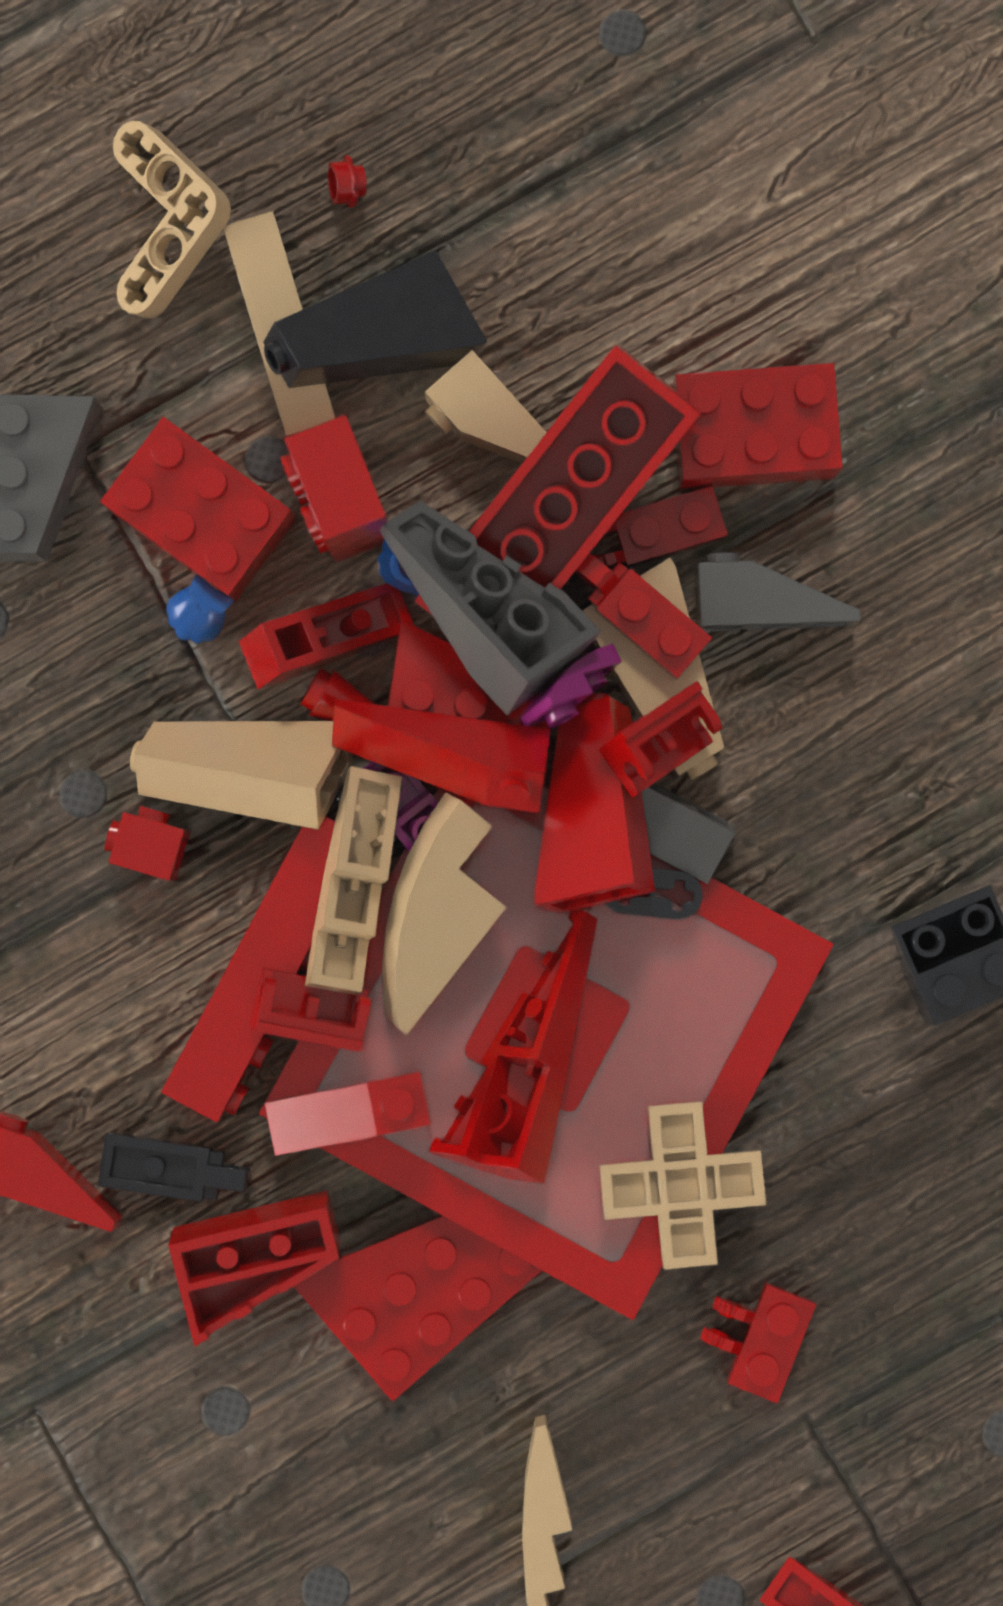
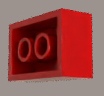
M834 363L675 374L672 388L701 411L700 416L676 444L679 490L701 489L712 485L715 488L835 479L842 470Z
M346 414L284 438L290 454L280 457L300 505L310 503L301 507L300 510L319 553L322 554L330 551L334 562L338 563L381 546L385 539L379 530L387 522V518Z
M165 417L161 418L100 500L112 514L194 574L201 576L215 589L231 597L234 603L296 521L290 508Z

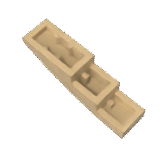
M273 210L226 224L224 233L286 436L335 419L325 384L288 388L282 375L275 374L265 358V345L263 342L273 323L303 310Z
M352 766L347 770L323 876L305 986L358 995L362 992L369 940L375 937L381 888L382 884L388 881L402 776Z
M546 1415L535 1417L525 1469L522 1543L527 1605L550 1606L547 1593L565 1589L564 1574L554 1535L572 1531L573 1529Z

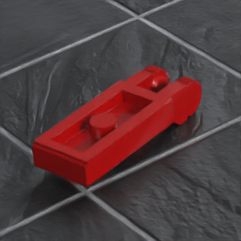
M713 485L622 512L603 536L616 534L621 551L599 554L594 557L609 569L615 568L619 562L622 565L626 564V567L629 568L727 538V530Z

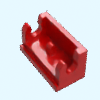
M695 681L619 732L598 749L632 798L713 743L707 729L712 734H716L722 729L721 721L701 692L703 688L698 681ZM699 717L704 721L707 729L701 724Z
M262 967L250 1021L251 1027L256 1032L362 1052L363 1039L371 1006V998H367L368 989L362 988L361 993L353 995L305 986L306 976Z

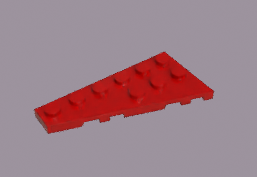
M590 1174L583 1180H600V1174ZM439 1215L356 1252L341 1256L293 1287L393 1402L542 1270L450 1219Z

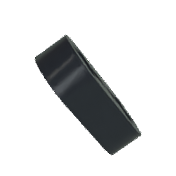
M652 868L655 889L671 890L675 881L683 882L684 891L692 893V902H685L681 907V911L672 910V901L654 898L655 892L648 893V897H631L628 905L625 906L620 905L619 900L605 903L606 907L612 912L621 915L684 920L698 910L703 896L699 882L692 875L681 871Z

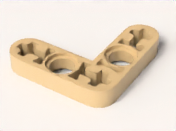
M130 121L125 123L114 137V156L119 164L168 212L121 276L116 294L118 303L123 310L142 318L152 319L159 316L167 308L225 228L230 218L231 207L225 193L161 131L140 121ZM139 139H141V146L148 153L155 155L151 160L138 156L139 150L136 144ZM177 164L180 170L179 182L173 190L166 192L163 186L164 174L170 166ZM205 200L206 202L204 205L208 210V213L204 218H202L203 212L199 208L201 202ZM188 224L187 228L194 231V235L183 230V226ZM178 237L182 244L181 255L174 264L168 265L165 260V249L172 239ZM153 268L164 273L162 279L158 278L160 274L154 272ZM143 284H145L144 291L148 295L144 302H142V293L139 291Z

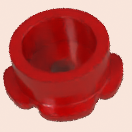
M345 155L343 161L330 162L328 164L327 180L332 203L334 205L347 204L348 207H356L358 197H365L367 192L364 167L362 165H354L353 159L349 155Z

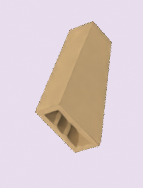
M671 558L640 575V577L689 617L677 569ZM593 604L582 610L601 631L593 641L596 649L613 643L622 662L610 672L639 719L695 681L699 682L703 688L701 692L714 709L699 654L676 680L596 612L597 608ZM699 717L701 724L707 729L706 724ZM707 729L713 743L672 770L671 772L675 778L687 772L690 779L694 780L718 765L714 755L724 749L720 731L712 734Z
M333 721L153 722L142 741H137L134 744L130 757V768L133 772H136L138 795L319 829L346 778L348 768L353 765V754L332 746Z

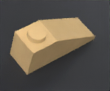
M473 350L425 391L426 402L430 405L425 413L444 435L452 430L462 441L522 464L546 434V431Z

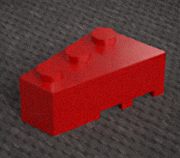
M401 620L388 699L389 707L524 725L521 717L527 706L536 696L509 715H506L470 676L450 643ZM545 721L531 727L548 729L549 725Z
M328 1190L173 1227L168 1248L194 1347L209 1339L210 1334L235 1319L240 1320L248 1315L254 1307L279 1292L281 1294L339 1259L341 1240Z

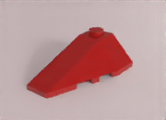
M336 699L332 746L485 806L539 813L551 729Z

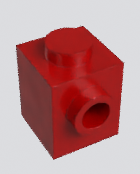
M140 806L137 816L123 812L120 822L112 821L105 840L104 850L111 852L108 861L110 864L176 882L191 831L168 825L170 814Z

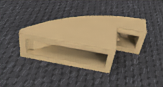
M448 793L444 794L424 823L406 858L394 891L386 925L382 960L385 1017L406 1035L507 908L459 869L488 833L492 825L461 800Z

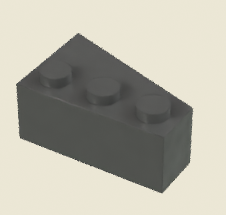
M0 394V561L48 562L70 503L69 496L79 470H82L87 457V447L95 426L99 424L104 408L94 396Z

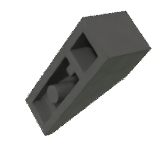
M738 553L707 555V562L698 563L695 569L697 625L705 632L853 627L860 621L859 609L756 562L739 561Z

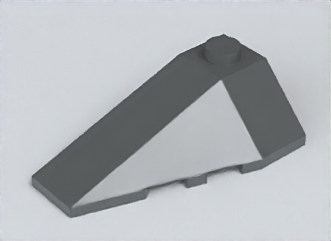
M421 501L384 523L379 530L470 676L506 715H509L544 690L601 632L565 592L550 583L546 588L542 587L518 571L521 564L508 556L503 561L477 545L475 535Z

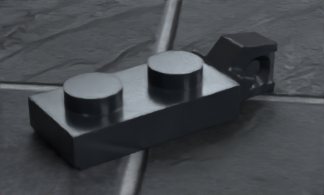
M107 1132L105 1134L98 1186L202 1202L205 1199L217 1200L219 1188L244 1192L245 1189H248L250 1168L223 1164L225 1152L212 1150L213 1147Z

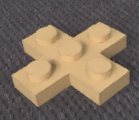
M702 1101L647 1106L652 1160L599 1164L604 1219L658 1215L663 1269L718 1265L713 1210L766 1205L761 1151L752 1150L707 1155Z

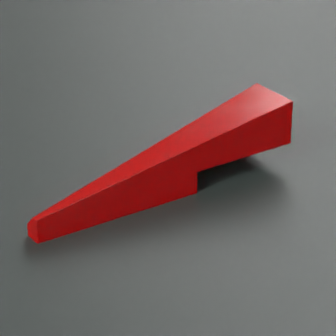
M573 910L570 912L567 918L571 921L572 926L557 951L548 950L540 962L546 969L531 994L522 992L481 1060L486 1069L469 1096L460 1095L454 1105V1109L458 1112L457 1117L444 1138H434L429 1152L502 1178L545 1184L598 922L597 918L583 910Z

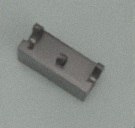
M653 783L642 791L650 854L708 884L735 835L736 825Z

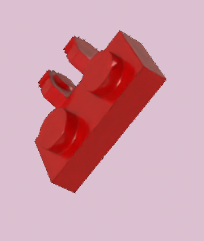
M767 1282L764 1283L754 1310L716 1296L712 1308L717 1310L720 1315L749 1324L742 1341L727 1335V1333L719 1329L708 1327L703 1328L700 1339L709 1345L736 1354L727 1377L728 1384L778 1404L817 1304L810 1299Z

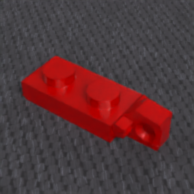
M590 553L576 569V574L595 590L588 600L597 608L596 612L676 680L712 639L708 633L632 569L628 570L620 562L611 571Z

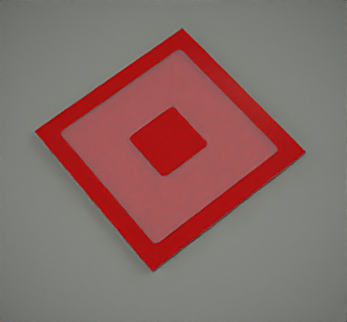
M543 786L539 813L485 806L438 787L433 796L438 803L444 794L448 793L461 800L492 825L491 829L459 869L507 908L406 1035L385 1017L382 978L386 925L394 891L409 854L404 849L381 891L375 937L369 940L363 988L368 989L367 998H371V1006L363 1039L362 1052L299 1040L265 1103L422 1071L432 1118L430 1126L319 1148L625 1317L634 1320L662 1268L658 1215L605 1220L599 1164L652 1160L647 1106L702 1101L707 1155L723 1153L834 944L713 878L710 879L708 884L697 879L702 888V902L698 910L684 920L621 915L612 912L606 907L605 903L577 909L588 912L597 918L598 922L545 1184L506 1179L439 1157L429 1152L431 1143L435 1137L444 1139L459 1114L454 1109L455 1103L460 1095L470 1096L486 1069L481 1060L522 992L531 994L546 969L540 963L548 950L557 951L572 923L567 918L571 911L557 914L535 904L534 893L549 789ZM650 854L653 869L684 872ZM675 881L671 890L655 889L654 898L668 899L672 901V910L681 911L682 905L685 902H692L693 896L692 893L684 891L683 882ZM648 894L639 895V897H648ZM630 898L619 900V904L628 905ZM264 1103L262 1109L259 1112V1115L267 1118Z

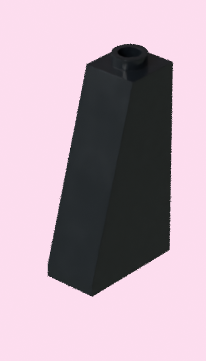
M435 250L274 322L263 343L265 345V358L271 370L277 375H282L288 388L454 366L471 350L477 355L486 344L487 339Z

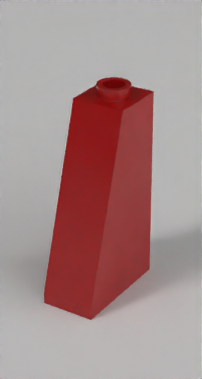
M604 693L589 695L576 706L578 714L574 718L558 725L534 893L537 906L557 914L655 892L642 792L632 798L598 750L615 735L632 724L631 710L610 697V695Z

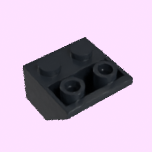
M990 885L890 927L903 975L924 1023L936 1026L1003 997V913Z

